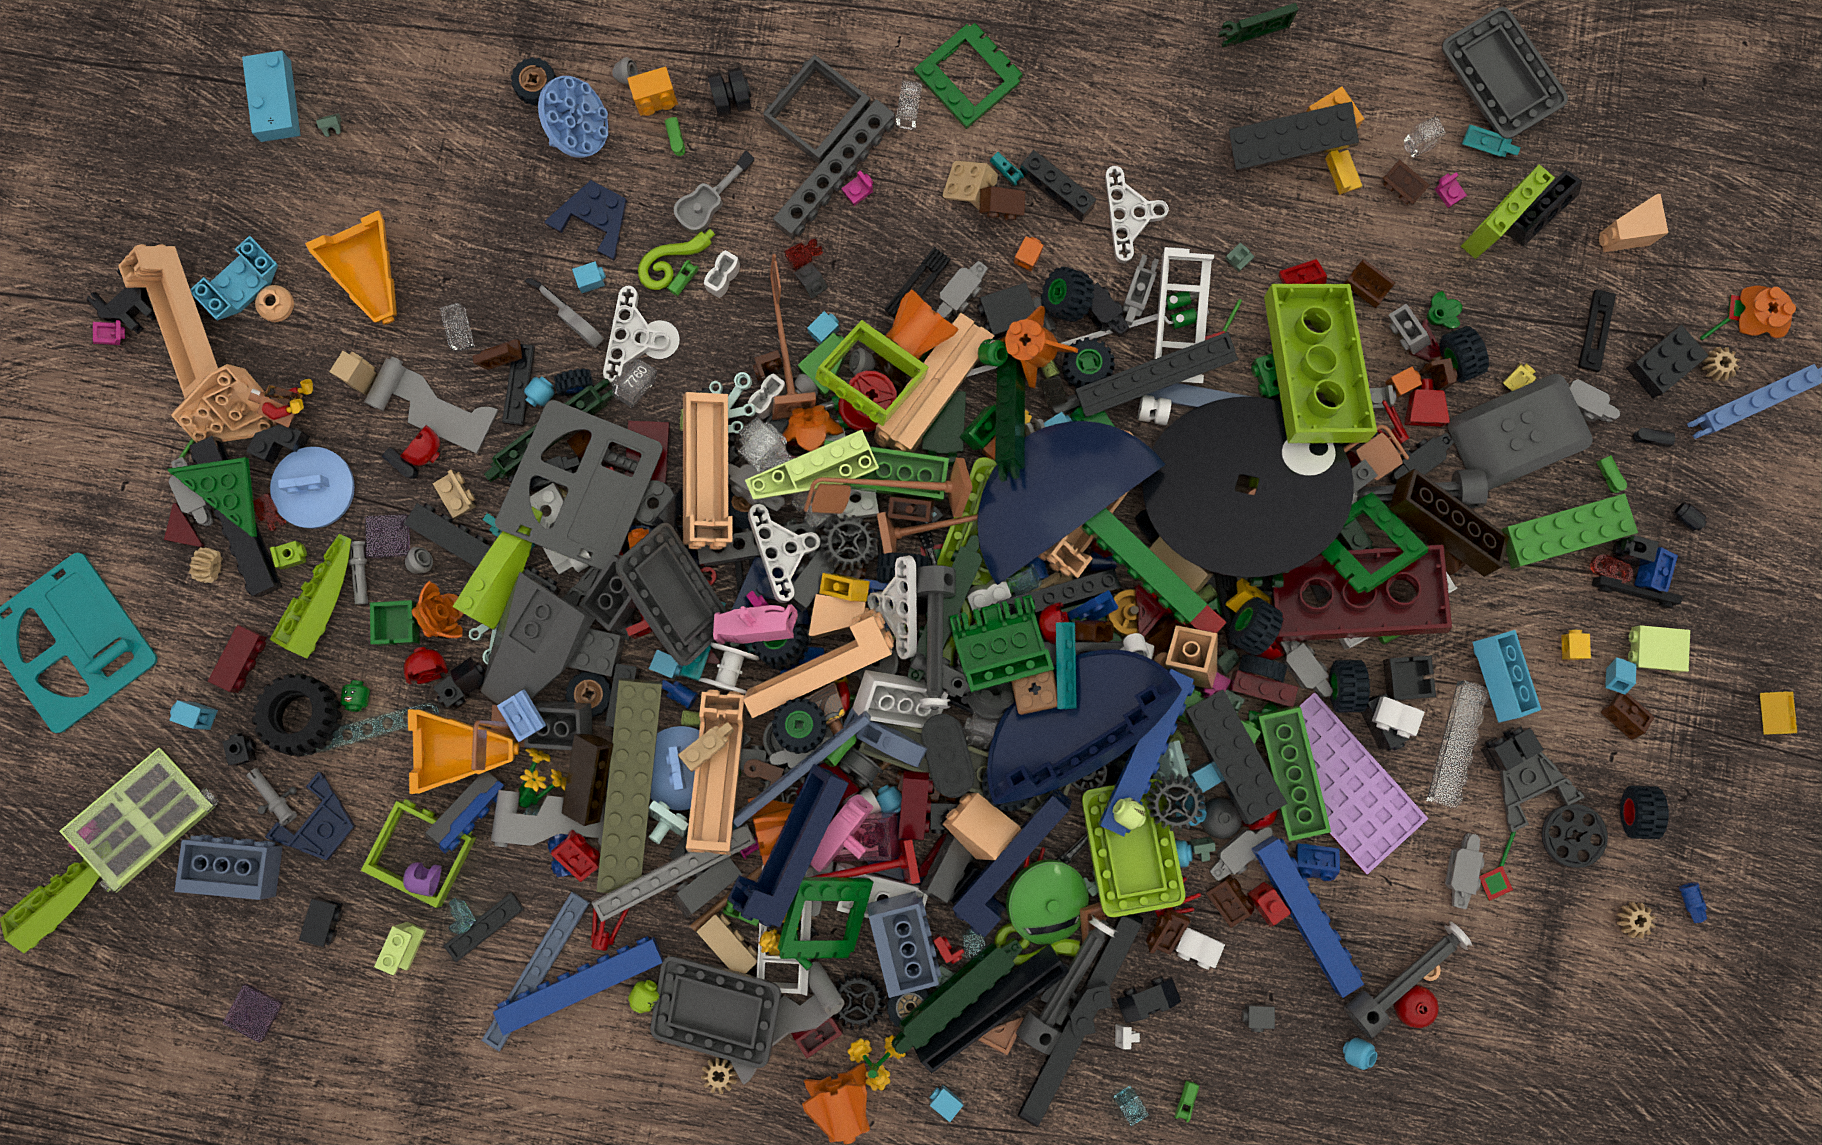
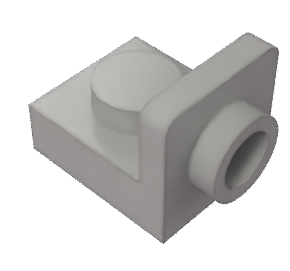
M1392 385L1382 388H1369L1373 410L1385 409L1382 404L1384 400L1389 407H1392L1394 402H1396V392L1393 390Z

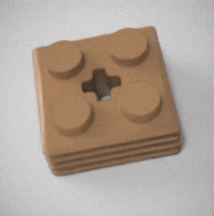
M1054 670L1012 681L1019 714L1023 715L1057 707V683ZM1033 684H1036L1038 687L1041 686L1038 695L1030 692Z

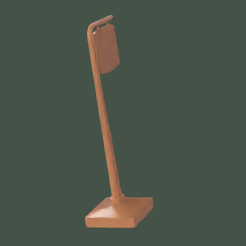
M773 254L770 278L787 387L786 395L774 396L772 419L777 420L790 418L792 411L796 408H813L816 403L815 392L802 394L795 392L779 306L781 285L776 254Z
M1378 425L1376 427L1377 430L1384 429L1389 434V438L1380 433L1368 443L1356 449L1360 461L1366 459L1378 475L1374 478L1375 480H1379L1402 464L1401 454L1406 460L1409 459V456L1392 431L1385 425ZM1390 439L1393 440V442L1395 443V445H1396L1397 448L1399 449L1400 453H1398V451L1396 450V448L1394 447V445L1392 444V442L1390 441ZM1350 443L1343 448L1345 453L1359 443ZM1248 488L1242 493L1255 495L1256 489Z
M956 458L949 479L945 483L821 477L812 482L804 511L807 512L810 505L812 506V512L842 514L849 501L850 485L820 483L817 489L814 490L815 485L819 482H835L944 491L947 493L953 517H962L973 486L964 458ZM813 492H815L812 503H810Z
M886 512L877 513L884 554L897 552V539H902V536L978 520V514L900 528L894 527L891 518H888Z
M492 705L491 721L477 720L474 723L472 770H485L487 730L478 729L479 725L489 726L491 730L513 737L515 742H518L497 705ZM524 740L519 742V747H524Z

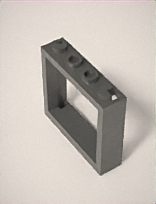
M814 54L811 59L803 63L798 74L795 73L790 78L788 86L778 92L776 100L767 105L763 115L767 124L820 164L870 107V97ZM815 71L819 72L856 101L816 150L775 119Z

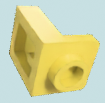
M1519 363L1517 368L1503 381V384L1511 391H1514L1532 383L1536 379L1534 375L1536 371L1527 363L1524 366Z

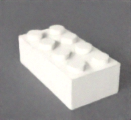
M869 670L864 672L853 705V709L858 716L862 712L867 711L871 716V721L923 728L929 718L942 714L943 709L919 708L922 704L919 699L928 698V695L925 693L927 691L926 680L921 679L917 682L905 676ZM944 692L941 698L947 699L948 694Z

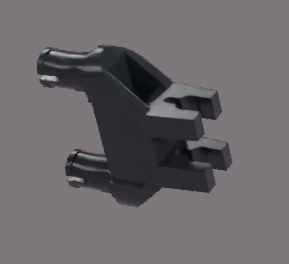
M118 269L117 273L122 277L120 269ZM125 287L109 303H106L97 292L90 294L93 298L90 296L86 298L87 302L97 310V316L101 320L108 322L119 320L120 323H125L130 330L135 331L137 334L144 330L134 318L137 314L142 312L151 320L156 319L155 312L149 305V295L146 287Z

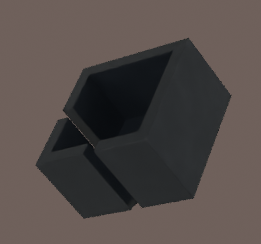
M1432 655L1383 660L1386 693L1390 699L1397 701L1436 697L1434 678H1423L1425 675L1434 674Z
M1522 726L1517 728L1511 727L1503 731L1502 737H1493L1485 742L1486 746L1480 748L1493 771H1508L1524 762L1521 755H1524L1525 759H1529L1543 751L1532 729L1522 728Z

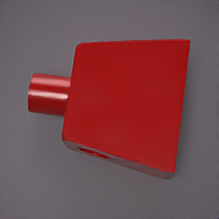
M1422 379L1421 389L1414 390L1409 395L1405 425L1444 427L1450 423L1445 392L1443 390H1433V379Z
M1262 882L1247 893L1269 927L1276 925L1291 914L1275 889L1265 882Z

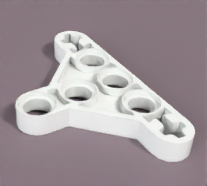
M1112 166L1108 168L1105 174V184L1114 256L1119 263L1125 264L1131 261L1133 257V241L1149 222L1163 220L1169 208L1164 201L1146 200L1125 183L1123 170L1118 166ZM1112 172H1115V175L1118 176L1116 180L1117 185L1113 186V177H1109ZM1119 191L1122 194V198L1115 200L1112 198L1111 193ZM1154 207H1163L1164 214L1156 215L1153 210ZM1141 208L1144 210L1145 215L1143 217H1136L1134 210ZM1121 210L1124 212L1125 217L1123 219H1116L1114 212ZM1120 229L1125 230L1127 237L1124 239L1118 238L1116 231ZM1122 244H1125V252H1129L1126 258L1119 254L1122 251Z
M632 286L623 287L618 295L603 370L604 378H607L612 384L619 383L622 380L625 366L647 351H665L670 346L668 335L662 331L652 330L638 311L639 295ZM629 292H631L633 295V297L629 298L628 304L632 307L626 305L627 299L624 296L628 295ZM624 310L630 312V317L627 320L620 319V313ZM619 330L626 331V337L622 340L616 338V333ZM639 333L646 335V340L643 343H637L635 340ZM660 336L666 338V343L663 346L655 344L656 339ZM614 350H622V357L620 359L612 358ZM610 362L614 364H620V366H615V371L618 373V375H614L613 378H611V376L608 374L609 372H613L614 366L610 364Z
M755 504L748 512V519L774 597L780 603H787L794 596L791 578L802 556L814 552L820 545V538L812 532L801 535L793 533L771 521L768 510L764 505ZM756 510L759 513H763V515L760 517L761 523L766 522V524H761L758 527L756 526L760 522L758 516L753 515ZM767 529L770 537L768 539L761 538L759 530ZM808 537L813 538L815 547H807L805 539ZM793 543L796 547V552L788 553L785 545ZM766 549H774L777 554L776 558H768L765 553ZM780 568L783 572V577L775 578L772 570ZM784 580L786 582L782 585L784 591H789L786 598L784 595L779 594L782 590L781 584L776 586V583H781Z
M903 556L897 558L895 562V577L883 592L870 593L867 597V604L870 609L875 608L876 612H881L896 637L898 656L901 659H908L914 657L917 652L916 562L912 556ZM904 582H906L908 586L907 592L904 588ZM876 596L879 600V606L876 604ZM890 599L893 602V609L890 606ZM904 603L908 606V612L905 611ZM905 623L908 627V633H906L904 628Z

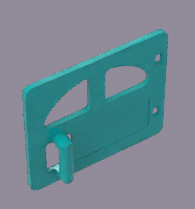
M82 553L72 554L0 606V659L49 729L54 733L65 732L155 666L158 661L154 650L91 562ZM64 569L66 574L57 580L54 575ZM10 607L13 612L4 618L1 613ZM30 608H33L56 642L31 662L26 663L20 651L19 630L25 613ZM118 638H122L94 659L96 654L101 652L103 649L112 644ZM132 652L134 658L111 676H106L102 670L105 666L123 653ZM64 656H67L89 686V692L81 697L61 696L41 685L38 677Z

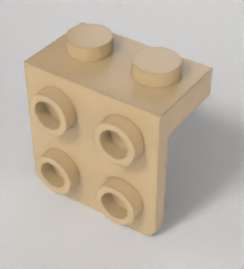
M955 161L943 191V197L949 200L971 202L980 210V189L995 186L998 174L987 163Z

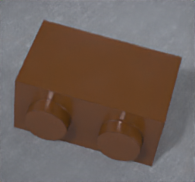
M994 186L980 189L979 213L987 214L988 218L1004 216V220L1010 221L1016 220V217L1024 216L1025 191Z
M892 495L889 500L888 518L930 522L933 520L935 500Z

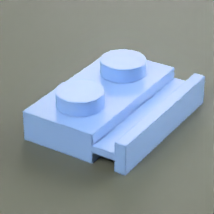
M525 689L497 705L518 742L546 726Z

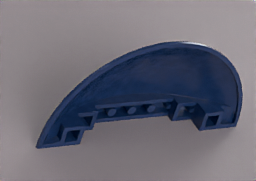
M1071 421L1044 427L1026 436L1025 467L1020 469L1019 478L1014 479L1010 471L1007 475V481L1001 482L998 475V465H996L985 484L979 504L977 525L980 550L986 567L995 583L999 585L1166 464L1148 445L1137 437L1119 428L1098 422Z
M1110 649L1076 655V708L1057 709L1055 707L1021 715L1018 713L1016 701H1014L1002 716L995 730L988 755V784L993 803L1003 804L1041 795L1066 786L1105 766L1137 743L1159 722L1181 693V687L1175 678L1159 663L1138 653ZM1055 664L1053 667L1057 683V664ZM1033 684L1030 692L1038 695L1041 686L1038 687L1036 684Z

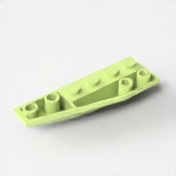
M860 430L750 477L745 482L753 500L809 491L812 482L821 477L856 479L879 469V466L863 430ZM819 482V483H817V484L815 485L814 490L817 489V487H818V485H819L820 483H824V484H841V485H842V484H845V483Z

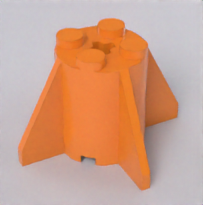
M911 289L902 298L893 326L885 337L919 360L925 352L953 337L959 329L944 319L938 312L936 313L932 310V307Z
M1039 306L1026 319L1011 323L1006 336L1001 339L1006 344L1007 352L1015 359L1021 361L1030 388H1035L1038 368L1045 367L1051 360L1053 361L1057 352L1078 353L1077 348L1058 343L1054 335L1043 327L1044 306Z
M754 798L748 799V803L751 802ZM771 800L752 816L756 829L759 853L764 866L794 804Z
M860 1063L847 1073L837 1074L838 1078L833 1080L831 1076L823 1080H804L805 1087L811 1095V1098L802 1103L804 1112L828 1136L829 1142L843 1141V1144H851L856 1140L855 1137L870 1130L866 1116L867 1070L865 1063Z

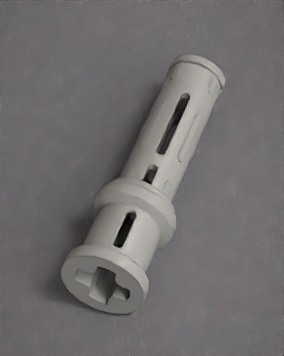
M365 541L351 542L349 551L350 560H348V564L352 568L355 605L369 603L365 576V565L367 563L364 555Z
M258 768L251 770L253 774L249 772L246 775L247 778L250 779L267 801L269 811L271 813L274 812L280 820L279 824L285 826L297 817V813L289 808L286 804L287 800L279 797Z

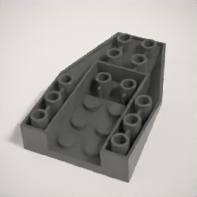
M519 572L498 624L481 693L498 705L524 689L532 700L565 670L595 620L594 616L582 608L571 605L547 589V585L534 576Z

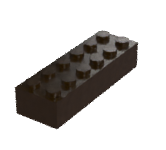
M1415 468L1397 479L1389 508L1390 511L1438 545H1444L1445 550L1483 577L1502 568L1509 539L1507 534Z

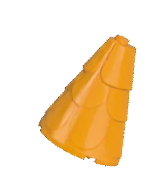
M378 210L360 218L362 222L333 236L322 235L305 244L309 252L349 294V297L375 323L382 322L383 325L395 321L394 317L397 316L394 279L391 278L390 252L387 246L385 220L381 211Z
M408 709V731H413V770L409 773L410 794H419L446 783H453L475 773L481 774L509 763L515 759V755H519V742H515L513 737L478 726V729L487 730L485 770H472L474 726L420 709Z

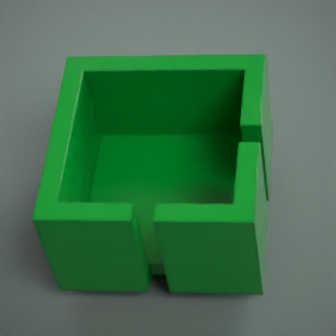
M412 600L370 602V644L376 646L420 644L419 625L415 624L417 619L412 614V609L416 607L418 602Z

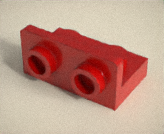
M1317 259L1279 271V278L1283 284H1326L1327 275Z
M571 830L568 837L551 851V855L580 882L599 868V851L591 847L585 838L574 830Z
M936 934L932 937L933 943L946 963L951 962V964H954L963 958L961 954L964 953V950L960 945L952 949L945 936L941 937L939 934Z

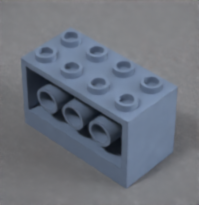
M191 835L190 839H184L181 842L174 892L256 900L276 897L283 846L275 845L276 841L263 840L261 842L255 841V839L242 838L239 840L234 839V837L218 838L213 837V835Z
M916 891L868 903V916L888 997L891 998L939 985L938 977H941L932 937H930L931 931L927 917H924L927 915L922 897L918 898Z

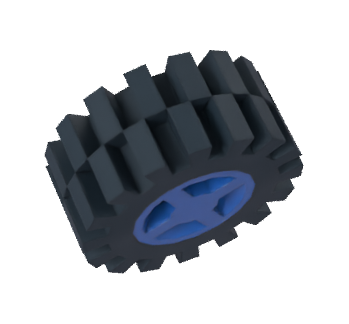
M589 369L568 370V372L564 371L562 374L554 376L557 394L560 396H573L587 386L592 385L594 387Z

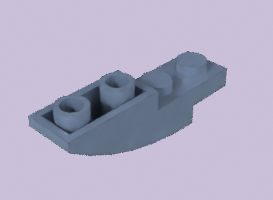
M851 708L843 727L858 716L853 708ZM870 721V723L856 733L857 738L915 767H919L928 749L896 729L888 728L877 721Z

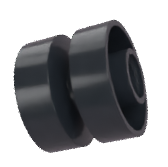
M741 67L728 70L729 82L724 81L720 72L707 75L718 117L731 115V102L735 103L738 112L752 109L749 99L751 98L747 78L743 77Z

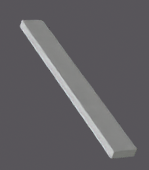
M747 823L733 829L731 855L756 843ZM688 852L592 901V905L602 922L731 855Z

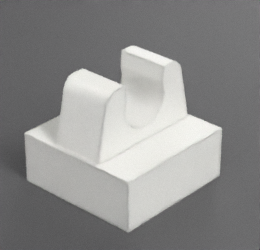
M1115 1024V1046L1121 1049H1131L1132 1042H1140V1033L1131 1031V1027L1125 1024Z

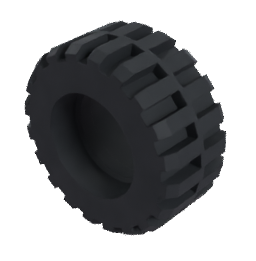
M300 673L296 675L285 674L284 679L277 677L273 680L274 684H267L263 688L265 692L259 694L256 698L259 702L253 706V712L256 713V716L252 717L253 724L257 725L254 729L256 735L261 736L260 740L265 745L286 755L302 757L305 754L312 755L316 753V748L322 750L326 747L325 742L327 740H333L335 736L332 734L334 730L338 731L340 727L337 721L342 718V712L338 711L341 704L339 700L335 699L337 697L336 693L329 689L327 684ZM299 697H308L312 705V715L309 723L297 733H287L283 726V714L286 707Z

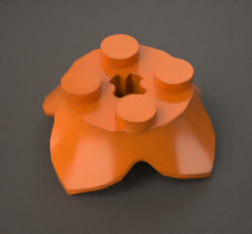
M1751 286L1741 291V303L1746 308L1739 318V332L1751 336L1768 332L1773 338L1784 337L1791 326L1792 314L1796 311V306L1789 295L1779 287Z
M817 405L808 409L796 408L792 411L789 424L781 436V442H790L792 439H796L798 445L811 452L823 445L826 434L839 435L844 433L839 423L831 418L823 405Z
M428 581L421 590L419 601L416 607L412 609L413 616L417 619L424 635L427 637L461 638L463 636V629L458 625L457 621L463 617L464 613L453 607L459 596L450 593L440 595L438 586L431 581Z

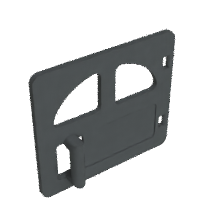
M556 400L548 401L495 520L496 527L503 532L603 570L613 555L620 554L662 454L663 448L661 443ZM580 430L591 432L592 437L576 473H570L542 461V454L560 437ZM614 442L641 453V458L639 461H635L610 451L608 448L609 444ZM602 461L630 471L634 475L632 477L626 476L602 466L601 463ZM535 476L568 488V493L554 526L550 529H545L537 521L531 507L530 483L531 479ZM521 525L532 529L530 536L518 532ZM581 549L593 553L591 560L579 556Z

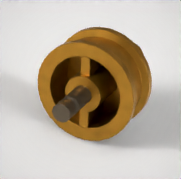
M1135 590L1121 591L1113 597L1118 605V609L1107 614L1106 617L1108 621L1113 622V630L1117 634L1128 636L1138 633L1136 614L1139 612V609L1135 602Z

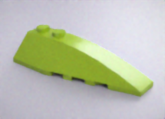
M532 507L535 518L540 523L543 513ZM521 525L518 532L530 536L532 529ZM502 531L476 568L453 607L495 630L500 622L519 572L524 573L525 571L524 567L530 555L532 543Z
M341 534L336 537L324 554L325 561L316 565L312 571L314 573L313 578L309 583L304 582L301 586L303 592L298 599L294 597L289 603L270 637L271 641L307 659L313 653L317 640L325 632L326 624L335 607L343 584L351 545L350 538Z
M108 840L94 849L102 860L114 851ZM84 858L81 863L74 862L68 866L65 874L62 876L56 874L50 878V884L45 887L40 885L0 918L4 939L22 953H26L29 949L34 948L44 936L52 933L57 928V925L76 908L100 876Z

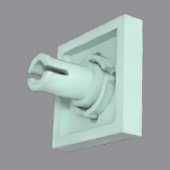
M1180 740L1168 742L1169 746L1164 755L1161 754L1159 757V769L1155 775L1152 774L1153 779H1158L1162 782L1161 777L1165 776L1166 780H1170L1169 774H1173L1174 779H1177V775L1180 773L1183 777L1182 780H1184L1185 777L1189 776L1187 766L1190 764V760L1185 761V759L1190 757L1188 754L1183 753Z
M653 801L649 806V816L659 823L648 837L657 844L661 843L669 829L683 838L688 833L689 826L687 818L679 813L675 815L670 812V807L662 801H659V803Z

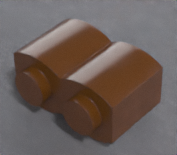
M1074 621L1075 641L1100 643L1113 639V622Z

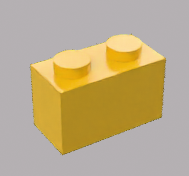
M822 573L819 593L849 601L867 602L870 581L841 574Z

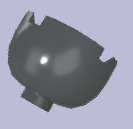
M1216 797L1205 802L1207 815L1205 820L1200 822L1204 832L1218 839H1226L1235 835L1241 828L1242 818L1232 800Z

